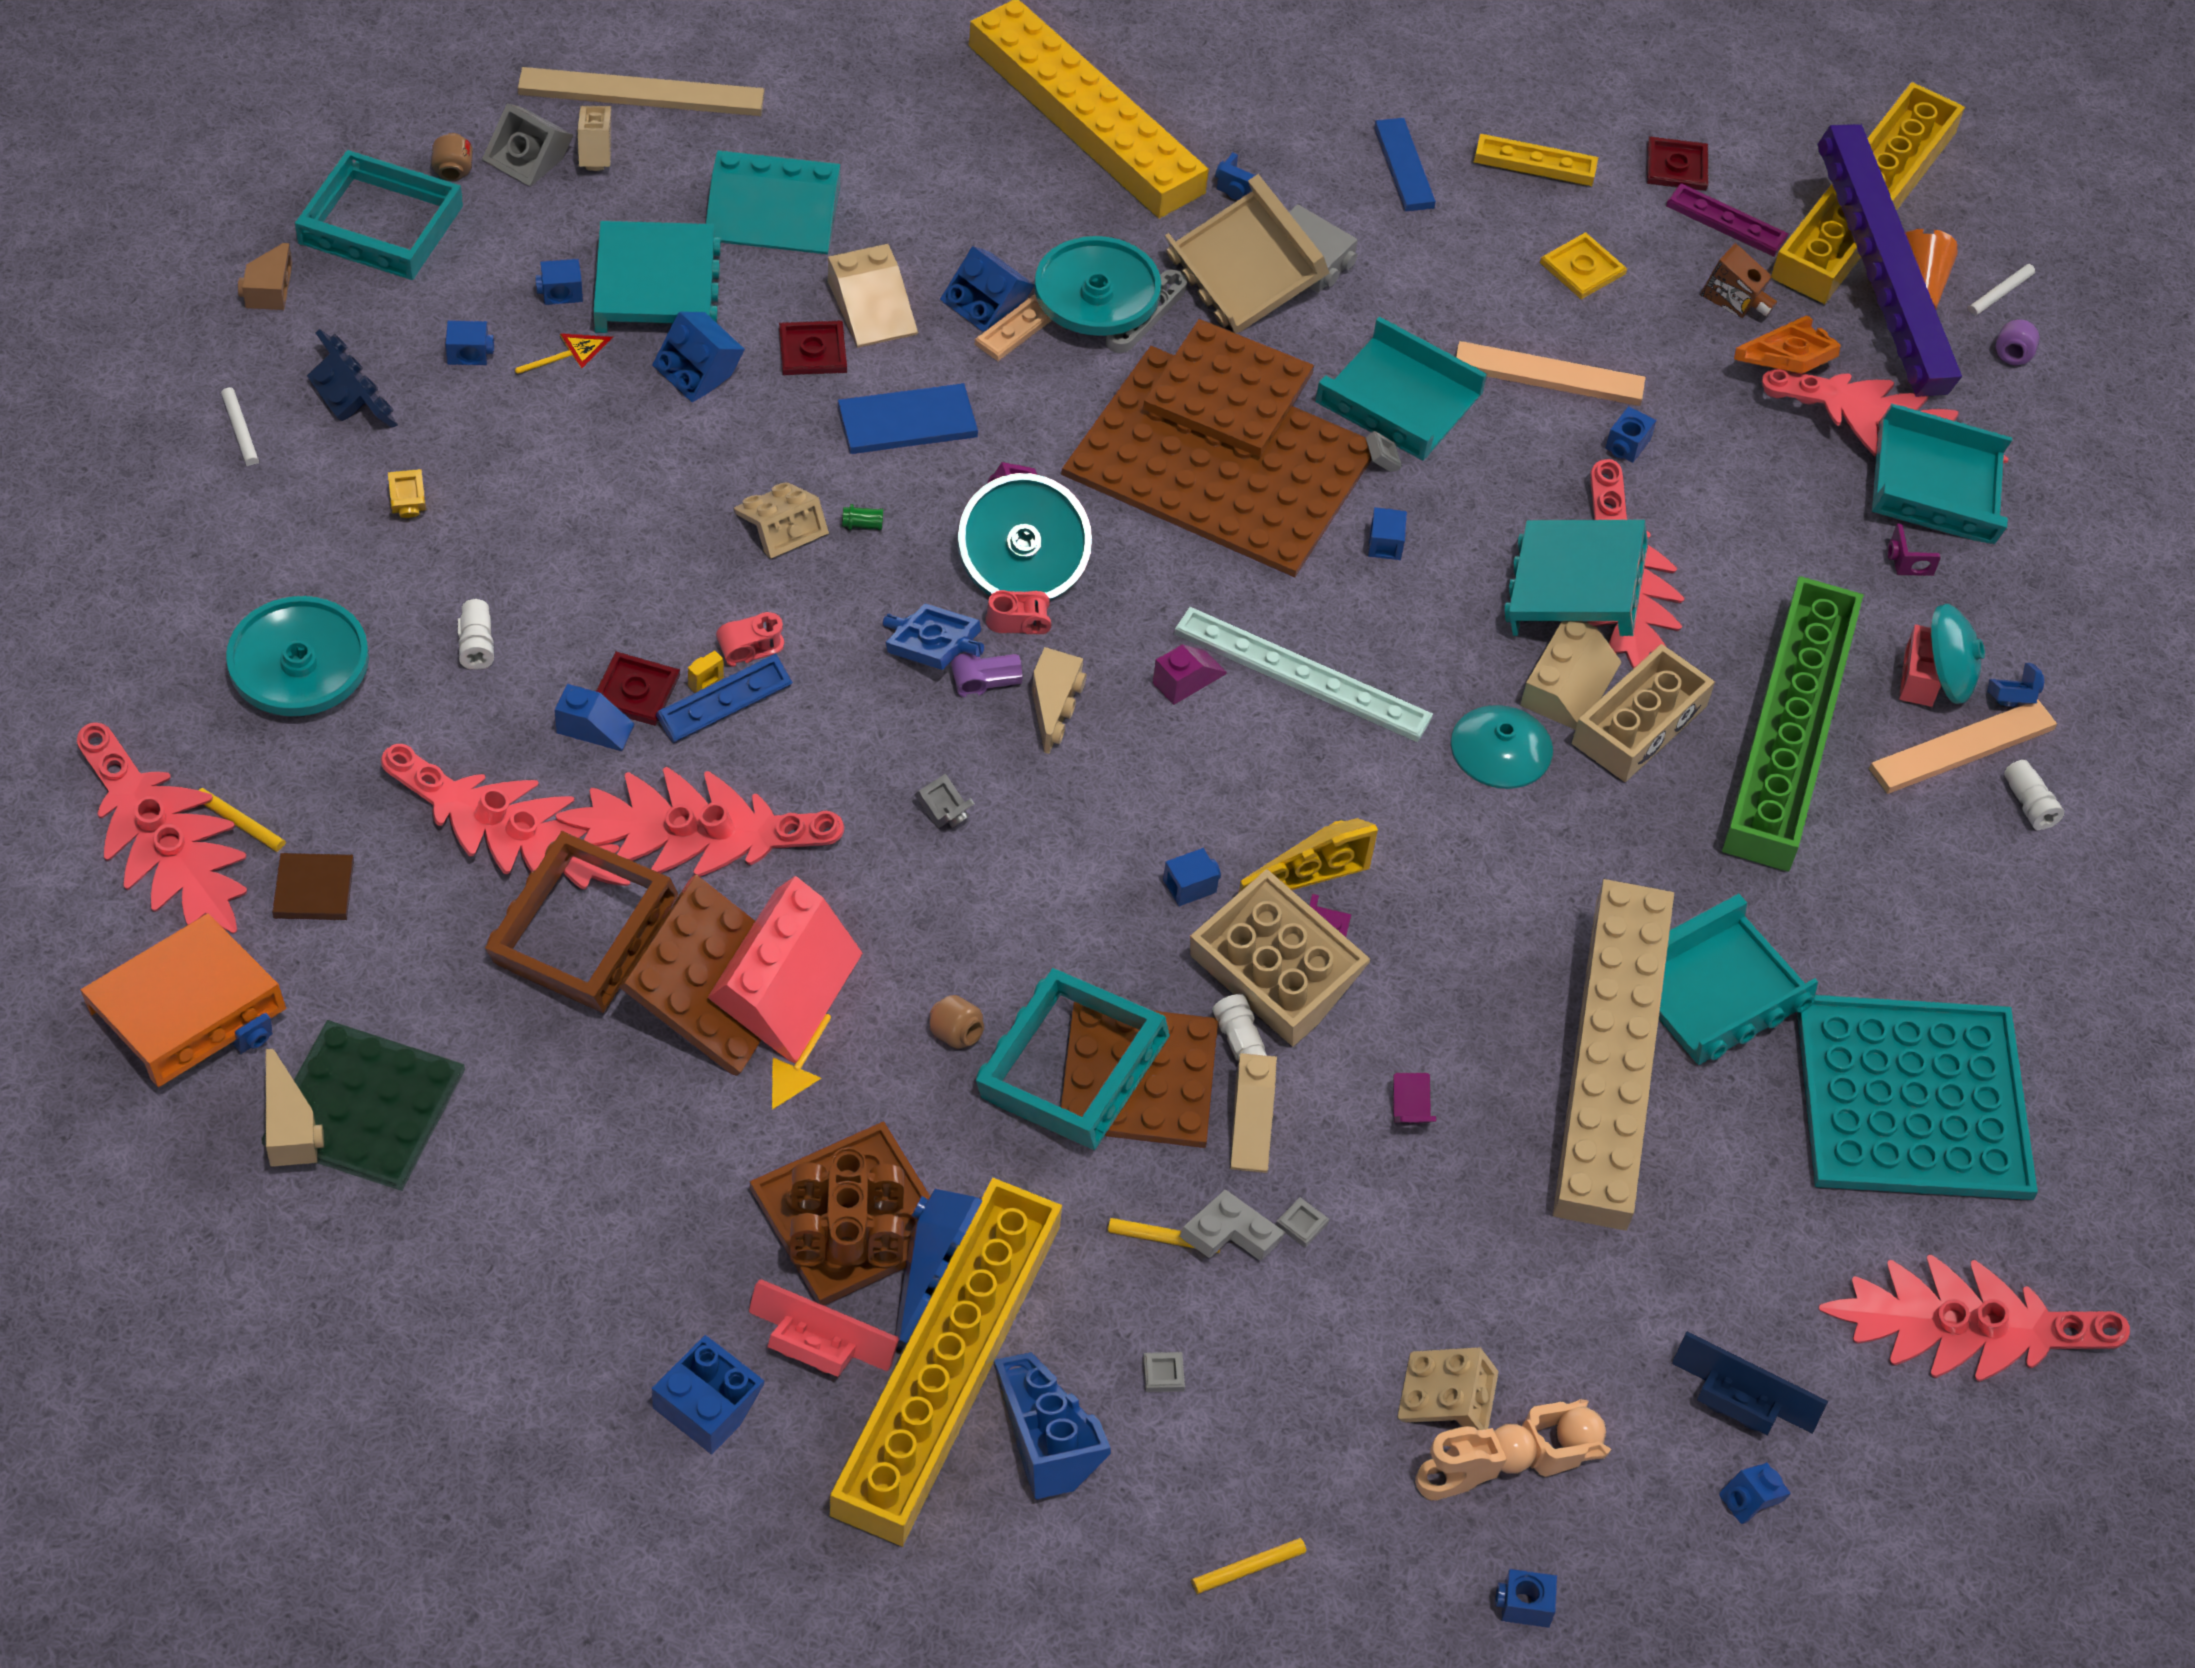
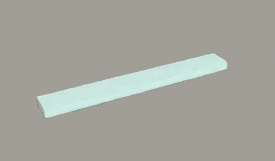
M1192 607L1188 608L1175 628L1174 635L1413 741H1419L1432 719L1433 713Z

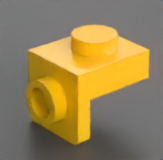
M422 470L388 472L392 514L399 513V516L402 518L419 516V511L426 510Z

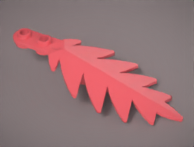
M1775 369L1766 372L1762 379L1764 391L1770 397L1783 398L1787 396L1797 398L1804 404L1824 403L1831 419L1837 426L1841 425L1842 412L1855 435L1874 456L1877 454L1879 422L1891 403L1918 411L1928 400V396L1916 397L1914 393L1884 397L1894 386L1892 380H1865L1849 383L1852 376L1848 373L1839 374L1831 379ZM1948 409L1921 410V412L1955 421L1959 414L1956 410ZM2004 455L2003 463H2007L2009 459Z
M1611 459L1598 461L1590 472L1594 520H1627L1622 468L1616 461ZM1602 474H1607L1610 479H1606ZM1604 503H1609L1613 509L1607 507ZM1647 531V538H1649L1651 534ZM1648 545L1645 568L1675 573L1677 567ZM1645 568L1633 636H1620L1618 621H1587L1588 624L1595 627L1617 624L1611 634L1609 645L1616 654L1626 653L1633 669L1660 644L1666 646L1649 625L1679 631L1682 628V625L1672 614L1649 597L1682 603L1685 598L1675 588Z
M89 723L85 725L77 735L78 747L108 790L99 807L98 816L99 818H104L116 809L107 830L104 859L106 861L111 860L136 837L127 860L124 888L126 890L131 889L158 864L151 890L152 911L156 912L161 909L182 889V906L187 925L201 918L204 914L209 913L225 930L236 933V920L228 901L245 895L247 889L237 881L213 871L245 860L246 853L219 844L198 842L233 829L235 827L234 822L207 815L178 814L211 802L213 800L212 794L183 787L157 786L170 780V774L166 772L140 773L109 727L102 723ZM94 737L102 739V742L96 746L89 743ZM112 765H119L121 767L118 773H110L108 771Z
M405 744L392 745L383 752L381 757V765L388 774L433 805V818L438 826H442L449 815L454 833L468 856L475 855L483 833H485L490 852L504 874H510L519 849L527 867L532 872L538 868L545 857L547 847L557 839L561 831L578 838L589 831L564 824L558 820L544 822L574 802V797L540 798L510 805L537 787L539 784L537 780L501 782L475 788L485 780L484 774L453 781L439 767L429 764L420 758L412 748ZM609 843L598 845V847L612 853H616L620 849L618 845ZM572 857L563 871L566 877L583 890L587 888L591 878L614 885L628 886L630 884L629 880L576 857Z
M668 767L663 768V773L672 807L654 788L627 772L625 780L632 807L605 791L591 788L589 791L593 807L566 810L557 813L555 816L558 821L564 824L589 830L584 840L596 846L626 838L617 855L631 861L646 856L664 846L651 868L659 873L673 869L705 850L693 871L699 877L734 862L747 852L746 863L753 865L763 859L772 848L830 845L837 842L844 833L842 819L831 811L808 814L787 813L774 816L770 807L758 794L752 795L753 812L730 786L711 772L706 771L704 776L711 803L708 804L693 786ZM791 830H796L794 833L787 834Z
M1933 1255L1927 1256V1262L1939 1298L1918 1277L1893 1260H1889L1887 1266L1897 1298L1881 1287L1854 1276L1852 1284L1856 1298L1840 1299L1819 1305L1820 1311L1835 1318L1857 1324L1853 1337L1855 1343L1878 1340L1899 1331L1890 1358L1892 1365H1898L1919 1356L1941 1339L1931 1370V1376L1934 1378L1942 1376L1966 1362L1984 1344L1985 1346L1975 1374V1379L1979 1382L2009 1367L2028 1349L2027 1367L2033 1368L2046 1357L2050 1349H2115L2124 1345L2130 1335L2128 1321L2117 1312H2048L2041 1299L2027 1286L2023 1288L2025 1306L2002 1280L1979 1262L1972 1260L1971 1269L1982 1299L1981 1301L1956 1273ZM2069 1327L2075 1328L2078 1333L2074 1336L2066 1335L2064 1329ZM2111 1327L2117 1331V1334L2113 1336L2106 1335L2103 1330Z

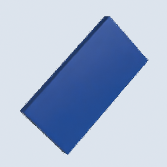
M964 383L838 400V410L850 454L978 437V428Z

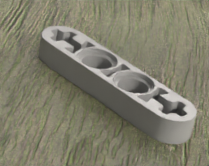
M1167 270L1161 273L1159 301L1163 305L1158 306L1145 323L1127 331L1125 339L1121 338L1124 333L1107 335L1105 340L1107 348L1116 353H1125L1131 350L1185 294L1187 286L1186 276L1177 270ZM1167 284H1170L1171 286H1170V288L1168 289V293H1167V292H1166V290H1167Z

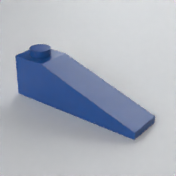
M934 1189L928 1199L921 1196L911 1215L917 1221L910 1236L895 1334L899 1339L897 1350L901 1351L909 1340L931 1298L932 1290L936 1288L945 1273L949 1258L952 1257L957 1246L960 1245L983 1200L974 1196Z
M1032 1352L995 1359L994 1364L1014 1436L1035 1500L1074 1491L1111 1454V1447L1100 1421L1093 1414L1088 1415L1079 1406V1400L1072 1393L1068 1395L1057 1384V1377ZM1014 1366H1021V1367H1019V1368L1010 1369L1011 1367H1014Z

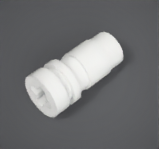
M480 599L468 600L462 605V615L458 618V635L460 638L459 660L462 666L467 669H485L492 665L494 661L489 605Z
M2019 760L2007 767L2004 776L2019 802L2023 804V812L2028 817L2033 828L2042 830L2056 825L2063 818L2064 810L2054 794L2048 791V788L2038 773L2031 767L2030 763L2027 760Z
M1235 994L1218 1001L1212 1010L1219 1023L1221 1032L1227 1035V1040L1235 1059L1239 1061L1240 1053L1267 1056L1259 1032L1253 1024L1255 1018L1250 1010L1246 996Z

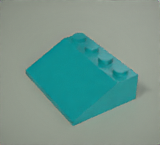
M717 150L712 172L706 224H714L715 237H721V243L828 255L840 193L841 164Z

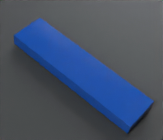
M1405 119L1375 120L1374 128L1405 212L1434 209L1436 201Z
M775 653L659 710L656 716L672 743H675L792 685L793 682Z

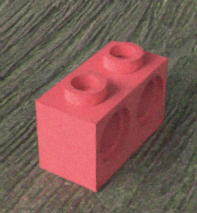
M1915 624L1905 648L1899 700L1932 707L1941 683L1934 662L1931 628Z

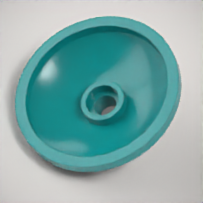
M1942 604L1936 607L1932 618L1931 638L1934 662L1940 683L1949 700L1954 704L1965 703L1972 696L1980 677L1981 659L1985 657V648L1983 641L1977 638L1973 626L1965 616L1951 604Z
M1488 705L1468 712L1457 722L1451 737L1452 754L1459 767L1474 780L1495 788L1513 789L1532 784L1546 773L1553 757L1552 740L1545 727L1527 712L1505 705Z

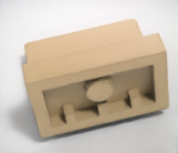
M790 483L775 485L772 487L771 492L762 496H749L743 500V504L734 507L736 515L757 525L764 552L769 558H774L829 534L819 497Z
M1481 1347L1413 1351L1409 1357L1398 1418L1406 1423L1457 1420L1462 1427L1470 1426L1475 1427L1477 1430L1488 1429L1499 1371Z

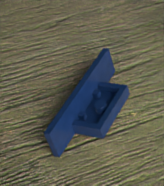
M319 329L315 334L330 354L307 377L339 420L344 421L366 403L374 415L391 428L397 426V422L391 415L394 411L384 398L378 397L375 394L378 390L377 386L367 376H362L360 371L363 367L353 356L347 355L345 352L348 349L347 345L336 334L330 337Z
M1688 1331L1685 1333L1672 1362L1673 1365L1706 1381L1697 1401L1707 1405L1712 1411L1723 1413L1741 1422L1748 1429L1759 1431L1767 1436L1777 1417L1813 1434L1828 1404L1827 1400Z

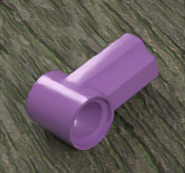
M963 653L956 656L951 662L958 694L961 697H966V694L972 693L982 695L987 688L1022 684V666L1020 657L1017 654L980 659V657Z

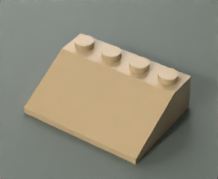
M1268 869L1190 935L1191 957L1231 993L1246 996L1250 1009L1292 1047L1322 1021L1370 963V958Z

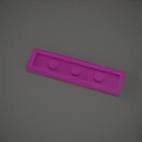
M1680 184L1667 200L1666 207L1773 257L1776 256L1788 239L1789 234L1684 184Z

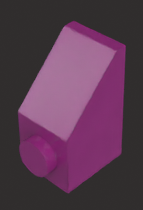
M1182 644L1155 660L1153 684L1175 705L1223 677L1227 672L1206 650Z

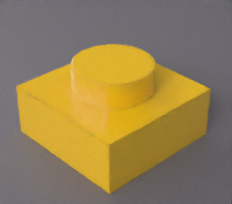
M715 650L705 657L696 659L688 667V687L694 693L724 678L723 658Z

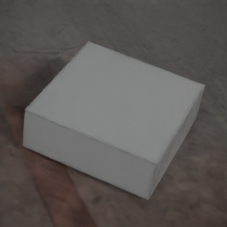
M1375 431L1366 437L1373 462L1390 472H1396L1402 468L1394 442Z
M1299 1197L1277 1220L1276 1226L1306 1248L1328 1225L1329 1218Z
M1182 1352L1143 1354L1145 1392H1184L1185 1380Z

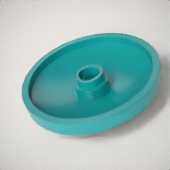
M1087 236L1063 242L1051 249L1042 258L1035 274V296L1043 312L1058 325L1081 334L1107 336L1130 331L1143 324L1152 316L1160 300L1161 276L1156 264L1138 247L1116 238Z
M1019 473L997 478L974 494L962 514L958 528L957 543L959 556L965 571L971 580L987 595L991 596L992 593L1000 590L1014 592L1041 591L1046 593L1051 601L1065 594L1081 577L1089 560L1092 536L1089 520L1082 505L1068 489L1044 476Z
M292 596L268 602L244 617L236 626L229 639L226 662L233 686L251 705L276 715L306 716L338 705L357 689L368 668L369 649L363 627L347 609L335 602L319 597Z

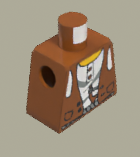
M1736 243L1718 261L1700 293V296L1741 318L1752 307L1767 317L1778 302L1764 292L1771 280L1770 274Z

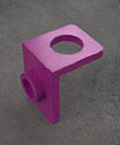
M1896 524L1888 544L1889 560H1894L1897 575L1934 576L1941 559L1940 554L1908 552L1903 525ZM1918 561L1930 562L1929 566L1924 569L1912 568V565Z
M1395 1073L1393 1075L1394 1123L1436 1122V1116H1431L1429 1073Z

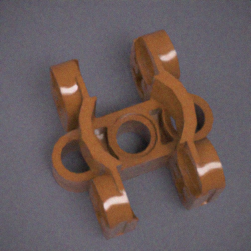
M851 1147L836 1151L832 1156L830 1172H827L825 1167L817 1163H802L795 1166L792 1171V1207L806 1213L796 1215L791 1220V1261L806 1267L820 1265L824 1260L841 1266L858 1265L867 1260L872 1265L883 1268L894 1267L900 1264L903 1260L904 1222L900 1217L888 1214L903 1209V1169L894 1164H880L874 1166L870 1173H867L865 1156L861 1151ZM844 1170H852V1171H854L855 1173H853V1174H845V1173H842V1171H844ZM850 1237V1238H853L854 1240H848V1241H846V1240H841V1238Z

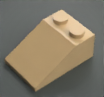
M889 244L828 257V283L857 348L918 334L899 266Z

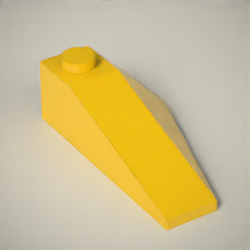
M1359 818L1348 821L1340 820L1325 826L1242 879L1238 894L1266 869L1291 890L1368 870L1371 865L1378 828L1375 824Z

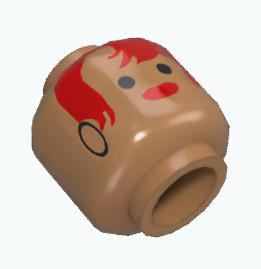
M448 133L435 139L432 145L431 165L434 172L447 181H458L469 174L472 169V144L457 133Z

